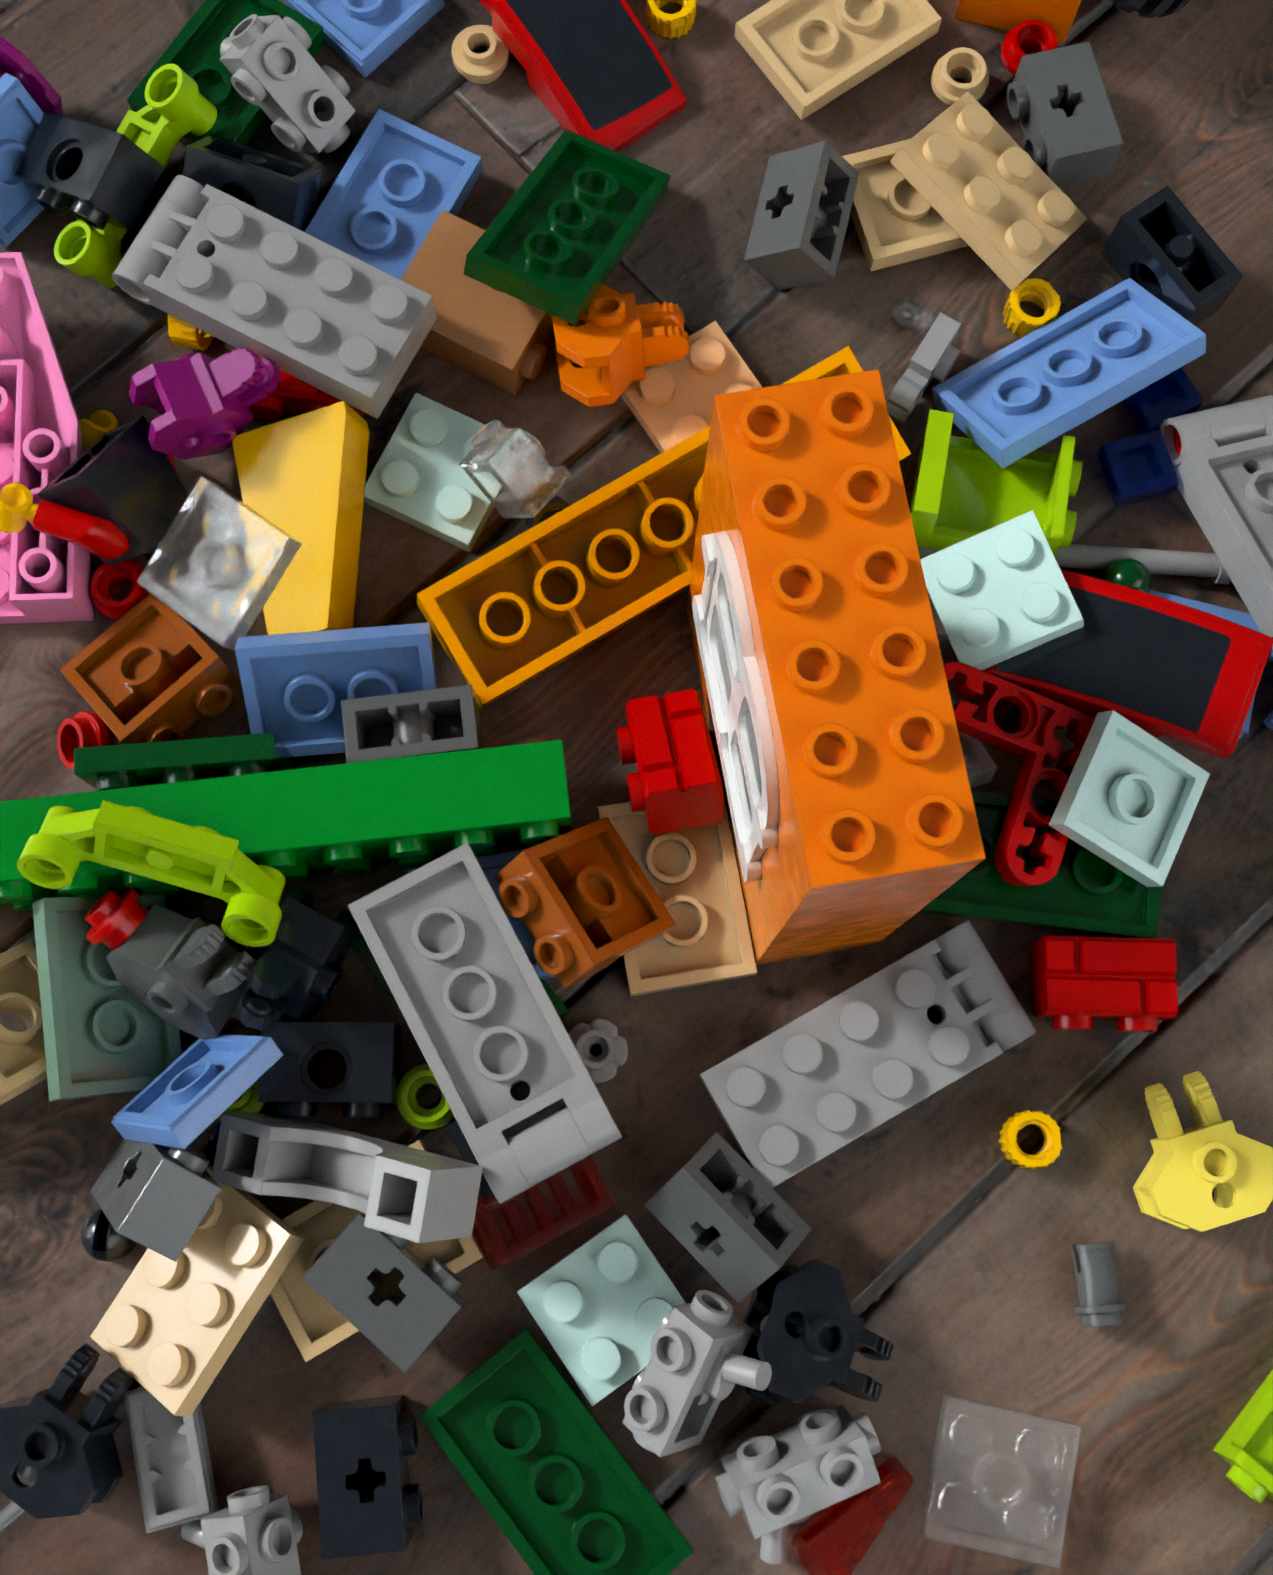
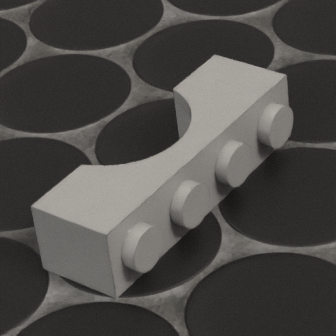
M277 1112L222 1113L212 1177L218 1183L257 1195L305 1198L349 1207L366 1214L364 1227L413 1242L425 1243L472 1237L483 1166L294 1116H277Z

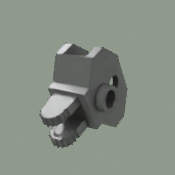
M157 904L145 907L148 910L145 918L127 942L112 950L106 957L120 985L167 1024L202 1040L217 1037L238 1006L241 997H244L246 991L241 988L244 980L249 976L253 965L256 964V960L245 950L239 953L230 945V938L215 924L202 921L199 917L194 919L187 918Z

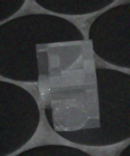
M498 419L486 424L473 436L470 442L473 449L459 463L503 518H534L572 476L566 466L551 467L544 458L545 450L534 436L521 430L520 427L506 429Z

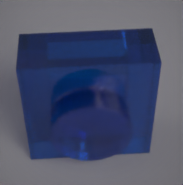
M1181 367L1122 401L1148 438L1160 431V427L1165 419L1196 412L1204 402V399Z
M1160 429L1105 443L1097 452L1116 508L1172 493L1180 484Z

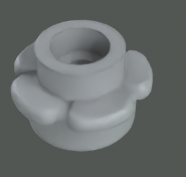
M595 1018L589 1024L579 1023L568 1033L594 1083L606 1082L612 1079L617 1074V1067L623 1065L628 1056L626 1039L618 1035V1028L614 1023L602 1018ZM593 1044H599L602 1047L601 1055L597 1057L592 1056L589 1051L590 1047Z

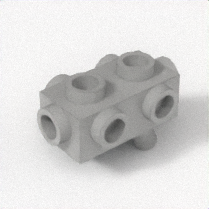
M252 14L234 28L230 36L225 38L220 46V60L233 75L231 77L232 85L244 99L253 105L261 107L273 122L271 130L274 135L290 150L320 153L322 150L324 153H330L336 150L349 137L351 130L345 123L356 111L345 98L350 92L349 85L333 68L327 65L322 67L318 65L307 51L312 45L310 36L295 20L289 17L281 19L279 15L257 16ZM314 104L319 109L316 114L314 113Z
M699 1290L696 1292L692 1303L675 1306L665 1316L658 1332L652 1338L650 1348L652 1357L648 1366L638 1375L632 1390L625 1398V1417L622 1423L633 1433L634 1439L640 1446L657 1454L659 1457L701 1444L720 1401L724 1400L731 1393L735 1384L763 1391L770 1383L772 1375L770 1364L742 1355L754 1329L733 1313L732 1305L722 1296L711 1291Z
M842 1404L833 1409L809 1411L798 1420L796 1425L772 1436H758L745 1439L739 1444L735 1452L720 1458L725 1473L714 1478L729 1517L733 1518L742 1514L754 1539L761 1537V1560L769 1564H782L787 1561L790 1524H799L807 1520L811 1514L881 1483L872 1455L881 1452V1446L867 1414L862 1412L852 1417Z
M255 1486L236 1491L227 1496L228 1507L207 1517L186 1522L182 1525L181 1537L205 1549L209 1575H301L296 1544L302 1538V1520L298 1512L290 1506L289 1495H270L269 1486Z

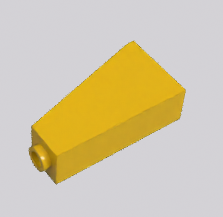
M345 401L238 434L232 440L268 635L353 628L369 428L367 422Z

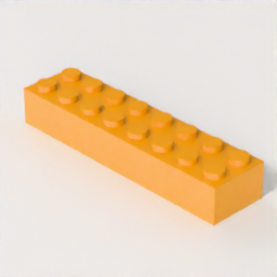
M847 346L783 384L863 372V369L850 347ZM890 418L900 463L911 452ZM710 426L417 593V605L427 622H430V627L464 684L472 685L480 710L689 588Z

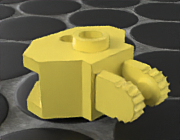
M1196 1071L1183 1077L1184 1094L1196 1124L1186 1129H1182L1173 1100L1163 1084L1158 1083L1146 1087L1144 1093L1145 1100L1158 1137L1150 1140L1154 1153L1133 1186L1141 1213L1180 1229L1191 1228L1203 1232L1266 1212L1273 1200V1147L1238 1134L1232 1120H1222L1205 1076L1201 1072Z

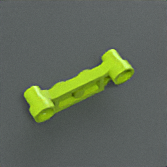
M166 64L158 68L147 82L145 100L148 105L137 112L129 109L116 132L125 135L164 166V171L168 165L169 157L180 138L189 132L194 135H202L208 132L216 121L217 109L199 93L198 85L194 79L178 65ZM77 218V221L68 224L58 235L54 246V256L58 263L81 277L90 276L106 288L116 287L117 284L113 281L112 274L123 258L120 255L121 240L127 230L109 223L106 224L104 230H99Z
M105 800L102 801L99 809L81 812L67 806H54L48 810L39 833L28 838L17 862V868L23 877L38 886L49 889L68 887L72 883L80 861L89 860L222 899L228 903L221 923L223 932L230 939L246 946L263 947L271 944L275 939L282 917V911L278 904L286 880L280 871L270 866L256 865L238 849L239 840L222 836L215 830L207 827H192L155 816L140 807H125Z

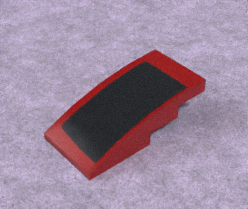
M479 0L492 17L493 31L527 71L528 86L564 130L567 129L619 152L687 106L686 97L626 0Z
M1061 570L1083 617L1084 627L981 670L1076 709L1088 716L1090 720L1100 712L1114 710L1157 739L1162 735H1166L1221 759H1225L1234 753L1271 651L1273 637L1213 614L1143 591Z

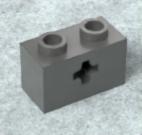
M1089 41L1022 56L1013 82L1009 83L1007 88V104L1012 118H1019L1025 136L1023 150L1030 155L1031 159L1058 187L1107 176L1124 142Z
M826 140L769 156L744 261L778 290L835 279L859 172Z
M472 685L341 700L346 763L484 748L480 706Z
M718 1132L695 1152L644 1205L737 1303L778 1271L812 1230Z
M123 1139L92 1187L91 1193L116 1233L176 1262L222 1189L206 1170L210 1160L192 1149L194 1142L185 1149Z
M359 1213L302 1278L405 1373L467 1302L457 1293L463 1282L435 1257H432L425 1264L406 1246L410 1240L364 1227L366 1214ZM395 1269H399L404 1275V1278L400 1281L399 1288L406 1297L402 1299L400 1296L394 1295L387 1300L382 1299L377 1292L381 1289L383 1282L376 1273L379 1270L387 1274Z

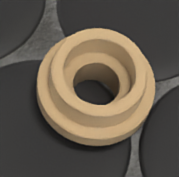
M473 25L465 28L455 37L451 51L455 68L467 80L476 84H488L498 79L509 61V49L493 31V27L488 25ZM477 49H487L486 52L480 54L472 52Z
M966 47L955 48L942 56L935 64L931 76V86L935 95L942 102L950 106L967 91L979 101L986 93L989 84V71L984 58L977 51ZM959 78L964 80L966 83H959L954 81L953 79Z

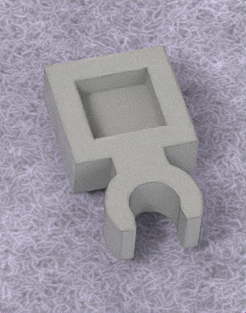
M941 312L939 313L911 358L907 370L887 399V402H889L887 404L888 414L892 420L903 426L933 378L944 382L961 350L953 346L961 323Z

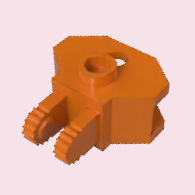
M604 284L576 325L572 323L568 325L570 322L551 315L561 390L588 407L614 404L633 381L645 379L644 367L667 364L669 361L675 363V361H681V358L687 357L686 354L690 352L689 347H691L688 332L684 331L683 323H685L682 308H679L678 304H673L672 301L670 303L664 301L663 304L655 302L636 305L634 292L621 294ZM576 363L583 368H576L572 365Z

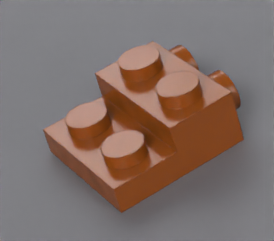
M155 589L60 669L61 673L123 744L184 740V732L203 715L215 716L224 711L232 700V690L241 683L223 660Z
M608 817L523 850L494 876L500 885L498 896L502 908L508 915L522 920L535 941L534 957L538 966L547 974L556 975L564 989L608 967L622 955L660 937L676 925Z

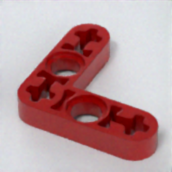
M959 662L945 663L943 665L947 682L950 680L955 682L954 692L957 695L973 700L983 695V691L985 692V696L978 705L963 700L952 705L958 731L1024 758L995 848L994 862L996 870L1001 878L1012 886L1024 888L1047 883L1056 875L1060 867L1069 838L1049 826L1052 816L1044 815L1036 809L1032 800V792L1039 781H1045L1055 787L1059 799L1061 798L1093 723L1088 716L1076 709L972 666ZM999 700L1012 702L1020 711L1021 726L1014 734L1004 732L995 723L993 716L994 707ZM1066 727L1068 728L1067 739L1075 743V747L1062 752L1059 756L1062 742L1058 738L1053 737L1055 731ZM1058 760L1056 769L1044 768L1042 764L1045 765ZM1023 823H1026L1031 827H1024ZM1036 828L1050 830L1049 833L1034 836ZM1032 842L1030 855L1038 859V867L1023 871L1024 860L1016 856V849L1029 846Z

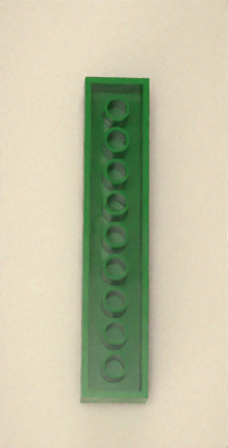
M562 740L1 801L0 905L13 903V910L33 911L32 903L42 898L100 897L111 889L116 893L118 891H125L128 888H133L134 890L142 889V895L173 896L181 893V887L89 860L80 861L72 883L62 889H49L38 886L21 875L17 868L20 855L28 838L39 833L50 808L54 806H67L81 812L99 809L103 800L125 807H140L155 816L192 827H207L215 830L222 836L239 840L238 849L256 865H266L280 871L285 877V883L306 880L309 878L308 870L333 867L334 875L351 876L371 872L372 863L397 860L398 868L411 869L422 867L435 860V856L445 855L466 843L469 844L475 857L498 854V849L523 846L524 849L573 831Z

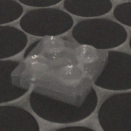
M201 476L137 583L222 647L235 650L237 638L246 636L302 543L215 482Z
M943 1394L920 1527L922 1536L927 1539L1059 1568L1081 1426L1073 1422Z

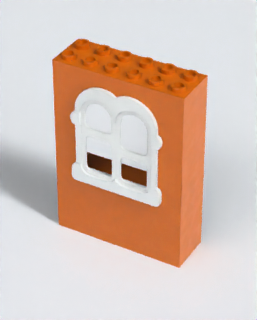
M879 369L714 395L686 610L710 737L723 784L756 965L876 945L986 859Z

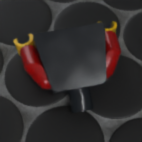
M106 410L92 413L90 420L80 419L83 453L38 493L42 498L40 504L33 503L32 493L23 484L10 483L1 490L0 531L19 532L25 528L27 521L33 523L34 530L71 542L97 555L105 564L115 566L143 554L159 577L167 576L176 571L190 558V555L171 529L192 509L191 498L177 475L173 456L152 450L148 440L150 425L144 416L118 428L116 417Z

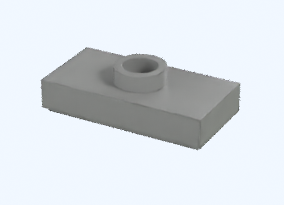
M144 1387L127 1391L124 1397L146 1534L201 1519L219 1511L201 1401L191 1417L174 1416Z

